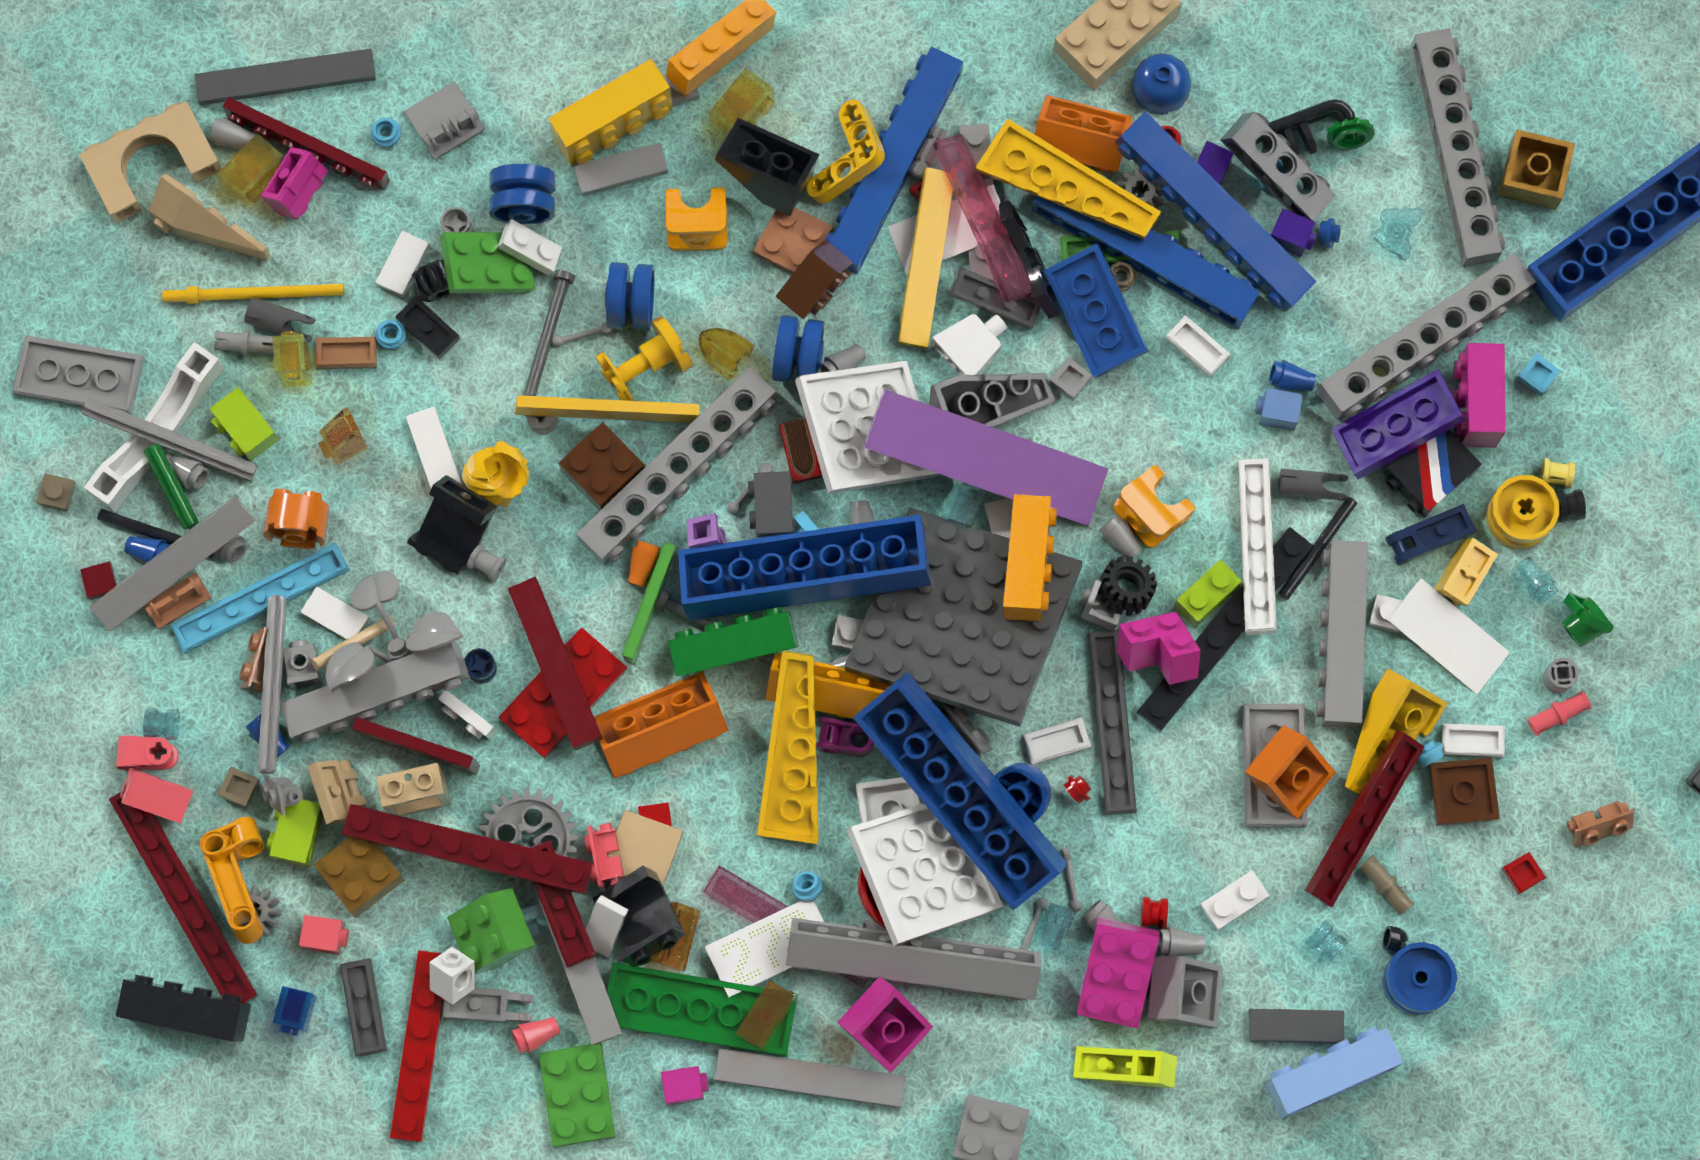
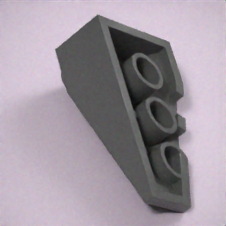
M1046 373L956 375L931 385L929 405L994 427L1055 402Z

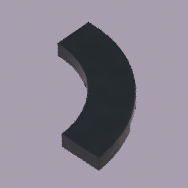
M1006 200L999 204L1001 222L1013 240L1025 265L1035 300L1046 316L1051 319L1058 315L1059 310L1055 294L1048 284L1044 273L1046 268L1037 248H1033L1031 245V241L1026 233L1027 228L1012 203Z

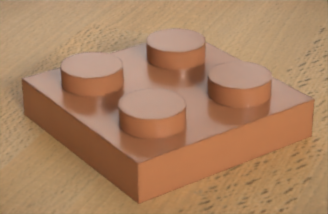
M797 208L794 209L791 216L775 210L753 249V254L793 274L809 252L823 242L830 231H834V227Z

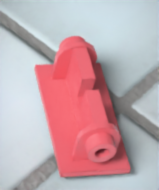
M612 823L599 825L600 831L589 825L587 826L589 834L585 835L587 851L592 853L594 861L591 877L593 883H598V887L603 890L607 889L606 882H610L611 886L624 878L621 857L609 858L608 856L610 852L619 851L616 829L612 828Z

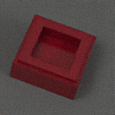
M110 561L80 569L89 600L102 597L117 586L113 566Z

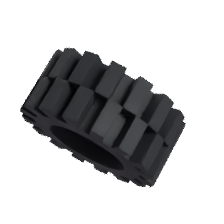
M1120 556L1116 561L1114 559L1111 560L1099 579L1101 584L1098 595L1103 594L1100 599L1102 603L1109 602L1108 609L1112 610L1113 607L1118 608L1116 613L1120 615L1123 610H1126V616H1131L1134 611L1136 614H1139L1142 609L1145 610L1156 591L1157 581H1154L1156 578L1154 572L1149 574L1151 567L1148 564L1145 567L1141 566L1143 560L1138 558L1135 563L1132 556H1128L1126 561L1123 556ZM1126 579L1131 581L1138 591L1131 593L1123 590L1117 584V580Z

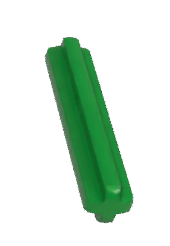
M154 444L146 448L144 455L181 527L188 529L196 525L199 520L161 445Z

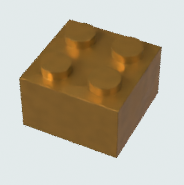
M1516 129L1510 141L1498 196L1557 210L1563 199L1575 143Z
M350 837L314 864L354 918L358 917L405 881L378 844Z

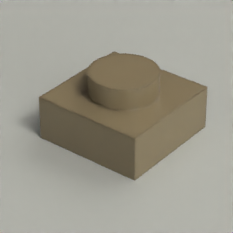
M45 473L36 502L38 505L68 511L76 482Z
M230 766L217 795L248 808L260 780Z

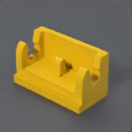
M1474 538L1462 541L1434 589L1442 596L1450 598L1454 606L1463 604L1468 606L1498 554Z

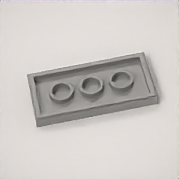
M25 335L12 393L17 396L82 407L86 400L91 398L132 415L144 356Z
M1305 704L1242 705L1244 827L1308 826L1307 809L1298 819H1295L1260 791L1245 773V770L1283 725L1305 736Z

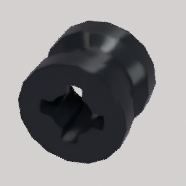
M1581 489L1574 490L1569 494H1565L1562 491L1556 492L1559 500V522H1566L1568 518L1574 517L1577 520L1585 519L1586 504Z

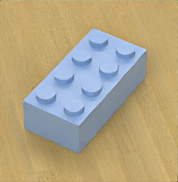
M1377 1026L1356 1036L1357 1041L1352 1044L1346 1039L1331 1046V1048L1327 1049L1328 1054L1323 1057L1317 1052L1298 1062L1300 1067L1292 1070L1291 1065H1287L1274 1071L1270 1075L1271 1080L1265 1086L1280 1119L1282 1120L1392 1071L1403 1064L1388 1029L1378 1031Z

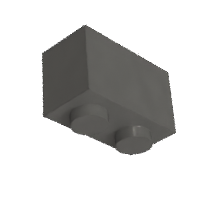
M790 471L753 473L754 481H748L749 499H755V511H749L750 530L756 529L757 537L793 533Z

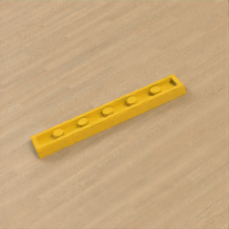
M928 167L924 170L897 337L898 344L922 349L928 348L956 173Z
M518 395L514 404V415L692 423L699 416V405L691 403Z

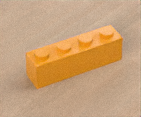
M765 0L743 1L668 60L666 77L685 97L767 34L773 28L776 11Z
M1014 494L1003 603L1004 619L1041 622L1042 610L1048 611L1049 592H1044L1045 582L1051 583L1052 564H1047V556L1054 553V536H1049L1050 526L1056 527L1057 508H1052L1050 496Z
M775 653L770 669L765 700L773 702L776 700L782 654ZM814 661L815 711L834 714L840 718H853L891 686L847 672L844 667Z

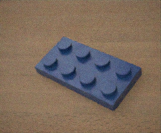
M1096 243L1044 270L1091 374L1095 379L1149 352L1099 244Z

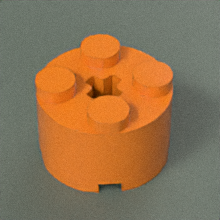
M275 489L273 496L268 499L263 535L270 542H272L273 537L280 539V545L289 548L312 549L315 548L316 542H319L320 546L325 544L329 505L322 501V494L318 492L306 491L303 495L292 493L286 489Z

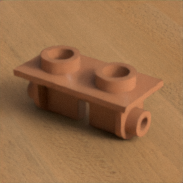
M196 572L160 593L144 606L157 628L161 629L212 597Z
M265 627L257 630V633H252L247 648L248 651H251L248 663L244 662L239 675V680L243 681L241 689L254 685L253 691L258 693L263 691L265 634L267 631Z
M1616 801L1615 803L1598 808L1597 812L1601 817L1599 819H1596L1592 810L1572 816L1571 820L1567 821V827L1570 833H1574L1575 848L1582 845H1593L1600 839L1611 835L1619 836L1626 833L1629 829L1633 828L1634 811H1629L1626 802L1620 803Z

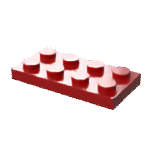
M582 627L565 644L589 705L592 708L628 668ZM542 671L499 716V719L544 759L567 736Z

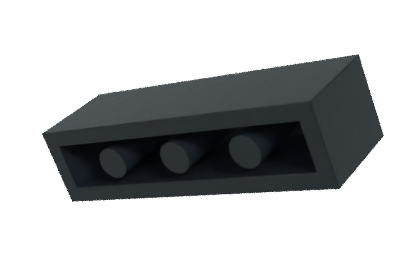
M135 974L134 979H123L116 1017L231 1042L244 1041L251 1004L241 1002L242 996L223 993L222 998L212 996L213 990L201 987H194L193 992L182 990L183 984L173 981H164V985L154 984V978L145 975Z

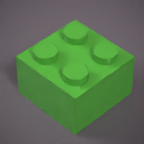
M513 888L487 893L447 917L460 952L474 961L475 974L496 969L535 946Z

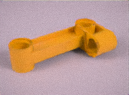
M241 817L230 824L204 834L200 840V848L228 919V924L238 941L243 944H251L262 936L263 926L238 862L261 853L264 849V842L255 819L252 817ZM250 922L248 925L241 927L244 923Z

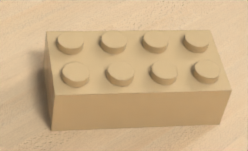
M1097 0L1055 37L1053 51L1095 91L1179 16L1182 2L1180 0Z

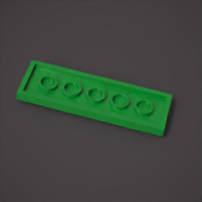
M612 962L607 994L621 1029L784 1057L788 1055L798 997L796 993L638 966L633 967ZM724 988L741 990V992L728 997Z

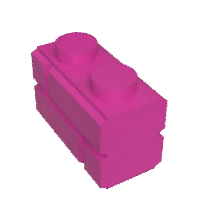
M291 147L260 197L277 214L298 220L306 212L308 202L315 191L319 190L322 186L323 178L328 170L307 150Z

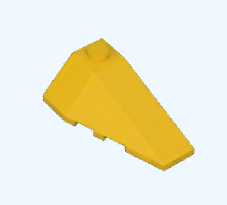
M1387 668L1371 696L1345 787L1360 795L1397 730L1405 732L1415 740L1420 734L1426 737L1433 730L1448 702Z

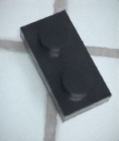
M417 296L395 316L396 320L439 360L460 340V336L423 301H420Z

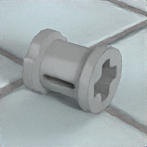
M479 544L472 552L466 567L470 570L474 568L489 577V581L495 582L503 571L507 559L503 556L498 558L486 551L482 544Z

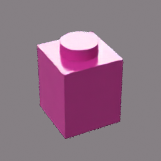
M699 1066L661 1072L667 1106L704 1100L703 1092L709 1091L707 1074L700 1073Z

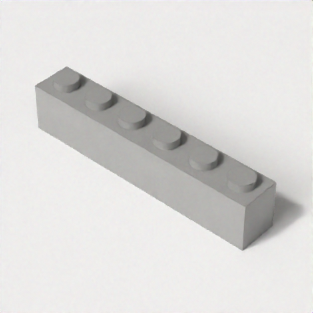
M1331 540L1328 549H1323L1322 567H1327V579H1322L1321 597H1326V609L1321 608L1320 627H1325V639L1320 638L1319 657H1324V668L1318 670L1317 679L1318 687H1323L1322 699L1317 700L1316 716L1322 717L1321 726L1359 728L1362 724L1368 542Z
M452 642L427 652L413 653L373 668L362 678L337 688L333 693L327 685L280 703L290 738L302 741L305 744L320 739L319 734L327 731L337 733L346 730L348 724L354 722L356 718L370 721L377 717L376 713L387 710V712L400 710L405 707L406 702L414 699L417 702L430 699L434 696L433 692L443 688L444 691L457 689L462 686V681L468 680L470 677L460 645Z

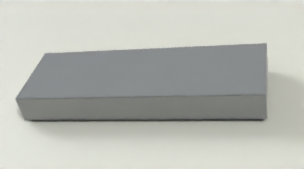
M660 143L574 166L582 197L668 173Z

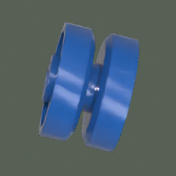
M508 164L493 168L490 171L489 187L490 191L495 193L489 198L490 217L504 223L512 219L520 224H538L555 217V199L551 196L555 191L554 171L547 167L533 164Z
M610 263L605 291L607 328L623 329L627 324L628 312L631 311V325L633 329L650 331L655 290L654 265L638 264L634 269L633 281L630 282V268L627 263Z
M787 315L781 316L773 359V381L788 383L792 378L794 365H798L797 378L802 375L818 373L819 368H821L824 351V321L809 319L805 323L802 337H799L800 322L798 318Z
M1426 942L1412 943L1399 950L1385 966L1382 977L1384 994L1391 1005L1402 1013L1413 1016L1430 1014L1447 1003L1455 991L1457 982L1455 964L1448 953L1437 945ZM1416 974H1418V977L1423 975L1425 982L1422 984L1418 983L1415 978Z

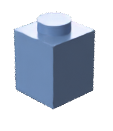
M1266 388L1264 397L1258 396L1255 414L1260 415L1259 424L1295 431L1303 394Z

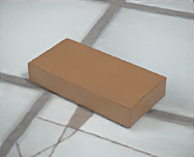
M376 337L316 338V369L377 368Z

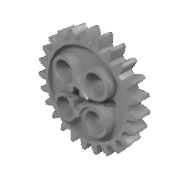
M525 788L524 796L521 797L514 789L513 799L511 800L502 794L501 800L503 804L499 806L492 802L491 806L495 811L494 814L485 812L483 814L489 823L480 824L478 827L486 832L484 837L501 840L497 835V831L500 826L509 824L515 829L516 834L508 842L514 844L522 839V831L526 830L530 834L550 822L552 823L550 829L533 838L534 845L529 846L527 843H524L521 846L532 848L539 845L544 836L553 835L558 840V846L554 850L556 854L568 857V852H577V848L570 845V841L577 840L578 835L570 834L569 830L577 825L574 822L567 823L566 821L572 814L571 811L561 813L560 810L564 802L560 801L555 805L552 804L554 796L552 793L546 799H543L541 789H538L535 796H531L529 788ZM536 808L542 813V820L539 824L529 825L526 823L524 814L528 809ZM503 875L502 883L507 882L510 877ZM514 878L515 888L518 887L521 879ZM523 880L527 889H530L532 882Z

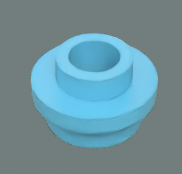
M381 118L372 125L371 137L378 146L391 147L399 141L401 129L395 120ZM385 129L392 131L389 137H382L381 132Z
M383 321L376 330L377 342L385 349H397L405 342L406 330L399 321ZM389 331L397 333L396 337L392 340L386 338V334Z
M1431 739L1421 743L1424 746L1418 758L1421 766L1431 764L1444 756L1441 751L1443 749L1441 742L1434 743Z
M801 872L793 881L792 891L798 900L812 901L822 893L823 882L813 872Z

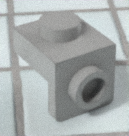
M1095 580L1091 589L1085 587L1079 604L1084 606L1080 618L1114 631L1121 615L1116 613L1118 608L1113 607L1112 610L1107 608L1108 601L1102 603L1100 599L1103 594L1098 595L1101 581Z

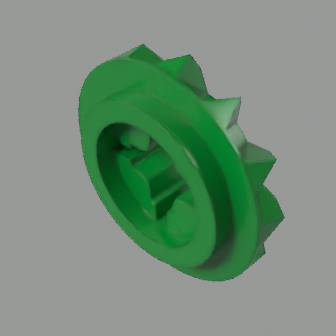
M1356 117L1353 120H1348L1346 118L1345 121L1335 122L1334 126L1329 127L1326 137L1330 146L1350 150L1359 148L1371 141L1375 131L1373 124H1370L1367 119L1360 120Z

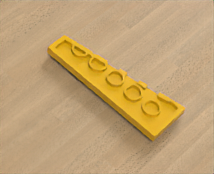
M1008 118L976 166V171L1144 240L1161 215V212Z
M782 651L757 835L818 844L814 655Z

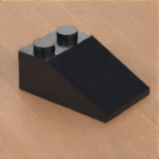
M737 118L716 154L715 160L761 203L791 216L813 176L820 154L741 118Z

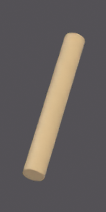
M388 616L393 627H395L393 619L390 616ZM380 620L313 658L311 662L314 668L319 670L326 666L331 656L344 645L353 642L363 645L388 631L384 620Z

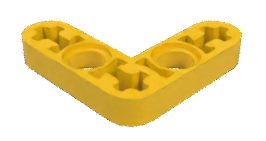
M856 99L845 102L838 114L851 151L812 177L807 185L808 195L817 203L825 204L830 202L876 170L884 161L885 152L869 111ZM867 129L865 136L857 140L858 134ZM868 148L871 150V151H870V156H869L868 152L866 151V149H868ZM851 166L850 172L841 178L843 170Z

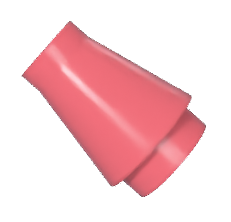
M551 1017L518 1024L517 1028L512 1030L511 1033L519 1053L528 1052L530 1054L554 1036L559 1035L560 1029L555 1018Z

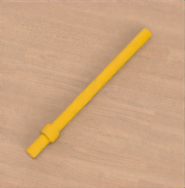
M344 284L213 289L187 286L186 290H163L162 300L163 302H187L188 305L200 304V301L252 299L253 297L268 299L344 296Z

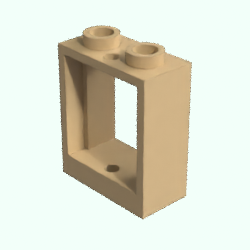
M438 763L376 776L381 804L386 813L405 816L452 805L446 776ZM407 774L412 775L410 781L405 780Z

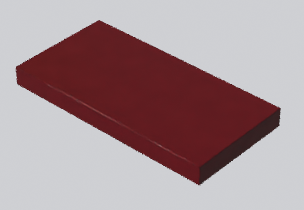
M356 718L352 727L360 736L474 775H477L479 771V762L468 754L361 718Z

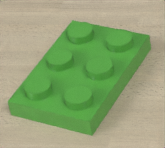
M444 232L439 236L450 293H530L535 289L532 268L530 265L497 248L503 232Z
M602 1043L594 1046L589 1044L539 1053L552 1147L616 1137Z

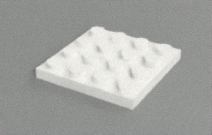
M907 361L802 375L795 380L828 494L934 478L938 475V473L863 447L883 389L918 401Z
M924 803L852 826L846 830L894 946L1003 908V904L994 886Z

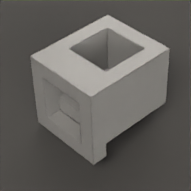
M297 640L289 643L290 648L284 649L283 654L287 682L291 689L322 684L320 669L316 670L311 662L313 658L318 656L314 644H308L307 640ZM305 657L304 665H295L297 658Z

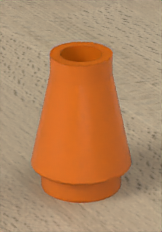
M637 540L636 546H632L630 572L627 582L645 587L648 578L655 568L661 547Z

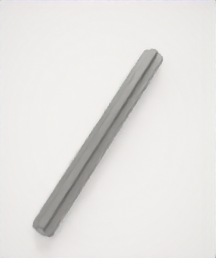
M91 398L87 399L83 406L82 414L84 416L152 443L160 444L162 447L248 481H251L255 475L257 465Z
M272 595L268 599L258 771L262 774H273L277 766L286 598L281 595Z

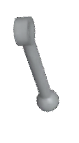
M603 322L601 327L563 337L555 335L551 343L555 347H560L564 342L594 334H610L613 329L607 328L606 322Z
M763 463L760 471L772 472V465ZM748 487L735 502H731L728 505L730 513L736 514L740 510L741 503L748 496Z
M1069 847L1062 848L1064 860L1068 863L1066 865V872L1071 896L1069 908L1073 912H1078L1081 910L1082 905L1077 900Z
M1042 897L1037 900V910L1024 942L1018 949L1028 950L1043 910L1048 907L1049 903L1046 898Z

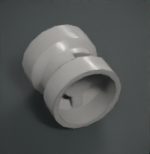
M453 207L447 209L442 214L440 223L443 233L473 232L470 217L464 209Z
M1568 658L1555 659L1543 674V682L1546 688L1553 693L1559 694L1568 691L1578 679L1579 671L1577 665Z

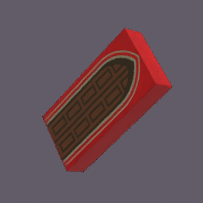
M806 418L779 424L792 484L822 478Z

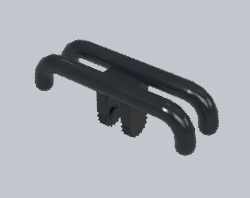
M1333 99L1269 122V127L1276 134L1284 136L1290 143L1289 148L1296 155H1300L1292 133L1293 130L1297 129L1306 150L1311 155L1317 152V147L1308 126L1309 124L1328 117H1333L1338 122H1343L1346 118L1353 120L1355 113L1350 105L1344 101ZM1259 137L1256 141V144L1262 143V140Z

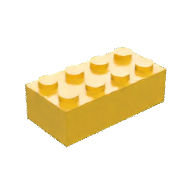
M651 58L549 117L552 137L570 166L576 163L578 165L586 163L600 149L608 150L614 147L619 142V138L626 134L634 135L644 128L645 123L652 119L660 120L670 113V109L673 108L670 87Z

